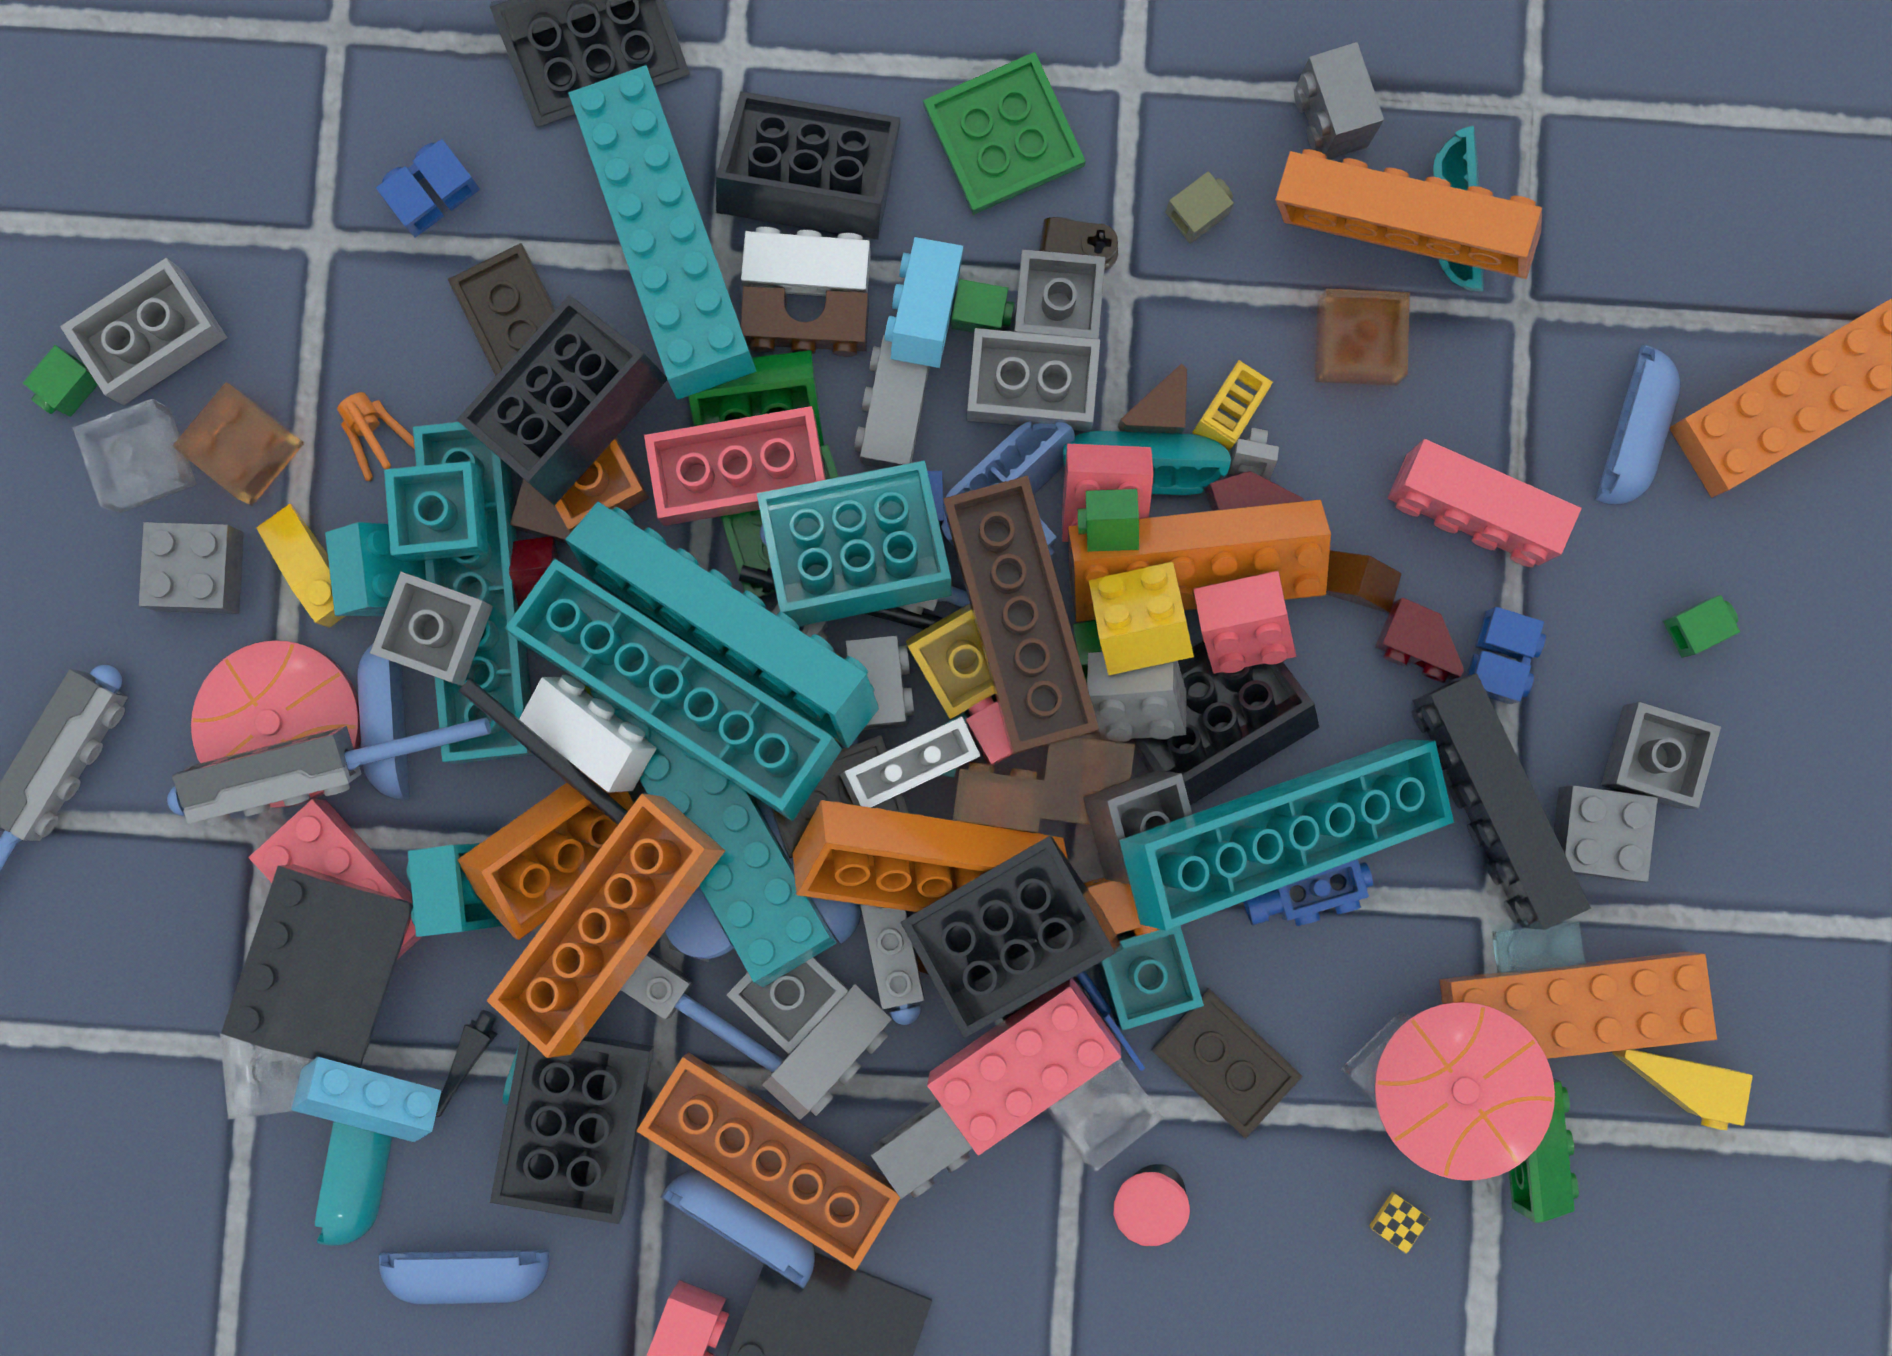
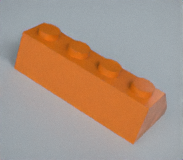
M565 783L460 857L458 862L476 895L515 939L520 940L549 918L618 825L571 785ZM604 790L627 811L633 806L634 803L628 791L608 793Z

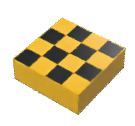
M1391 1192L1369 1227L1407 1254L1430 1218L1397 1194Z

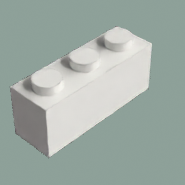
M758 227L756 232L745 231L741 275L743 286L785 288L786 294L825 297L826 291L868 293L871 249L870 241L862 240L863 237L861 235L841 233L838 234V238L821 237L822 234L813 230H799L797 235L780 234L781 231L772 227Z
M572 676L542 677L520 720L608 793L633 791L656 750V747L644 738L645 733L639 727L619 719L613 714L615 710L610 704L591 697L584 691V684Z
M960 717L846 770L840 776L853 804L871 808L980 757V754L963 717Z

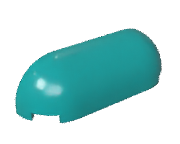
M1469 126L1455 132V136L1449 139L1440 152L1436 154L1433 170L1434 177L1450 182V187L1467 190L1470 186L1479 187L1478 156L1474 126ZM1439 259L1445 275L1455 285L1470 291H1484V269Z
M1090 431L1076 435L1074 441L1068 443L1151 447L1153 462L1152 494L1195 495L1205 492L1204 487L1209 486L1210 483L1227 474L1231 464L1230 454L1222 444L1213 439L1194 434ZM1067 444L1063 447L1064 466L1066 464Z
M333 1121L315 1218V1226L322 1227L321 1234H319L317 1239L318 1244L330 1246L345 1245L358 1240L370 1230L379 1211L392 1136Z

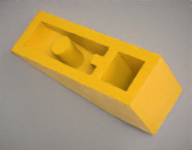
M288 504L256 527L291 590L315 623L330 628L345 616H335L328 554L294 506Z
M1634 1049L1612 1051L1614 1056L1686 1112L1702 1117L1701 1125L1726 1131L1728 1123L1744 1126L1753 1075Z

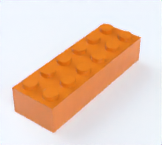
M1304 149L1302 154L1290 151L1275 199L1282 219L1287 224L1524 279L1528 277L1542 227V207L1535 206L1536 202L1532 199L1522 196H1511L1510 200L1493 196L1492 191L1477 186H1470L1467 190L1450 187V182L1437 177H1427L1425 181L1409 178L1407 172L1396 168H1385L1384 172L1368 169L1366 163L1351 158L1343 159L1342 163L1328 160L1325 154L1311 149Z
M1892 298L1669 428L1711 498L1732 489L1892 396Z
M1321 500L1142 518L1139 519V550L1087 552V534H1078V525L1068 526L1070 589L1076 622L1096 620L1089 580L1169 562L1174 564L1184 610L1197 609L1194 589L1275 571L1279 572L1284 600L1326 595L1331 532Z
M641 794L487 999V1002L546 1058L571 1055L725 850L664 796Z
M821 800L793 852L796 895L918 912L1049 835ZM1052 836L1067 858L1064 838Z
M1679 952L1439 979L1442 1004L1475 1003L1507 1014L1530 1032L1542 1048L1547 1059L1717 1040L1706 954Z
M689 1052L682 1057L636 1130L644 1137L855 1271L900 1200V1197L885 1176Z

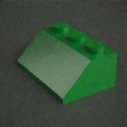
M811 350L753 357L752 360L757 372L688 396L694 426L812 406L816 418L820 447L824 446Z
M1554 1078L1555 1100L1549 1128L1536 1150L1520 1165L1509 1171L1512 1209L1534 1223L1546 1222L1574 1212V1199H1577L1579 1196L1578 1181L1575 1173H1571L1569 1156L1574 1154V1140L1571 1131L1566 1130L1565 1113H1568L1570 1110L1569 1095L1566 1087H1562L1561 1081Z

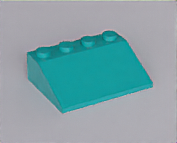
M925 460L756 493L780 612L793 619L798 626L952 596L951 574Z

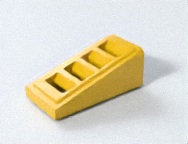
M1238 360L1192 433L1219 442L1229 452L1273 382ZM1237 379L1257 392L1253 396L1234 382ZM1227 393L1246 404L1247 408L1245 409L1226 396ZM1221 408L1231 416L1238 419V422L1236 423L1235 421L1231 420L1230 418L1219 412L1217 409Z

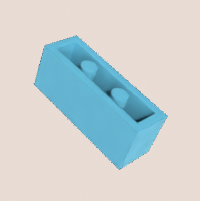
M914 237L911 254L903 253L899 277L905 278L904 285L896 284L892 302V309H897L898 312L896 317H888L885 331V341L892 342L890 359L940 368L960 276L963 254L962 245Z
M317 1057L301 1069L291 1110L416 1142L433 1130L441 1090Z

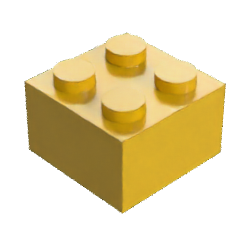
M1173 562L1089 580L1098 635L1108 676L1194 657Z
M970 603L906 640L909 650L950 719L995 694Z

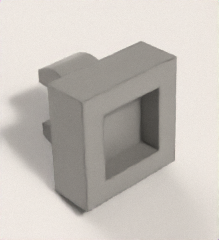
M1251 428L1250 439H1238L1231 457L1228 474L1239 475L1251 471L1270 480L1278 460L1279 447L1266 444L1267 430Z

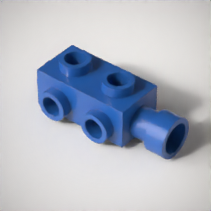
M1358 859L1249 899L1243 903L1251 925L1269 921V916L1281 913L1282 920L1294 919L1296 926H1301L1321 920L1319 912L1335 907L1336 914L1360 909L1359 900L1369 897L1367 888L1373 886V879L1367 863L1359 864ZM1335 874L1342 876L1344 881L1342 888L1339 890H1334L1330 885V879ZM1296 885L1300 886L1304 892L1303 898L1298 902L1290 898V890Z

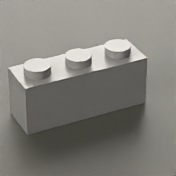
M883 335L881 347H873L870 371L876 372L873 387L866 386L862 403V411L868 412L866 428L858 427L854 451L861 452L860 459L862 464L880 468L912 463L930 366L890 359L892 342L885 341V335Z
M854 984L762 1085L799 1120L810 1111L817 1116L832 1100L833 1096L828 1090L836 1081L839 1080L844 1085L861 1067L856 1059L866 1049L872 1054L888 1037L883 1029L892 1018Z

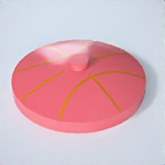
M264 641L243 647L216 665L198 691L191 719V735L196 756L199 762L203 763L347 726L354 750L358 749L361 741L358 695L351 680L341 667L331 658L311 647L289 641ZM324 791L309 793V800L291 806L301 805L309 802L311 799H316L323 795ZM283 800L269 804L270 807L274 808L291 807L285 806Z
M1475 1003L1442 1004L1422 1011L1410 1018L1392 1035L1379 1059L1375 1075L1377 1110L1392 1142L1407 1158L1418 1166L1436 1175L1455 1180L1488 1179L1506 1173L1520 1165L1536 1150L1549 1128L1554 1110L1555 1091L1552 1071L1536 1039L1526 1028L1507 1014Z

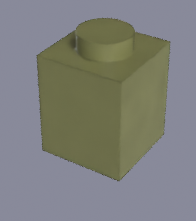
M1208 171L1170 199L1165 213L1191 244L1229 215L1234 204L1231 200L1233 195L1228 185L1222 179L1218 178L1215 180Z

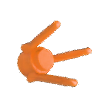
M358 392L345 398L338 405L337 411L344 420L341 426L350 440L366 481H371L373 476L358 436L365 437L384 469H390L391 467L386 454L373 434V431L380 425L378 418H381L415 450L414 437L385 410L380 400L371 402L366 393Z

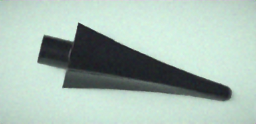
M481 1010L476 1022L471 1020L470 1025H464L455 1058L440 1095L436 1117L442 1116L467 1074L498 1033L491 1031L497 1018L491 1012Z

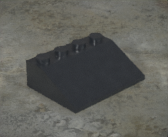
M496 0L490 4L491 12L536 127L575 114L568 92L647 65L654 87L690 74L664 0Z
M740 91L716 174V213L840 234L854 233L864 238L878 240L886 207L901 118Z
M569 295L457 418V421L555 506L667 381V377L644 352Z
M1204 640L1193 646L1194 657L1178 660L1186 688V735L1172 736L1168 739H1155L1153 737L1130 739L1149 773L1156 770L1182 773L1189 804L1192 805L1320 728L1314 702L1284 662L1273 665L1263 663L1244 667L1241 671L1235 673L1220 672L1213 674Z
M1052 836L1046 837L900 922L963 1038L970 1036L1124 949L1104 912Z
M295 864L278 865L221 1034L275 1051L309 1059L321 1057L361 1068L411 920L413 903Z
M521 1034L490 1203L619 1224L624 1216L639 1135L636 1130L641 1123L654 1046L585 1036L571 1055L546 1058Z
M814 1252L813 1272L804 1289L764 1264L728 1356H913L932 1299L857 1269L855 1271L846 1264Z

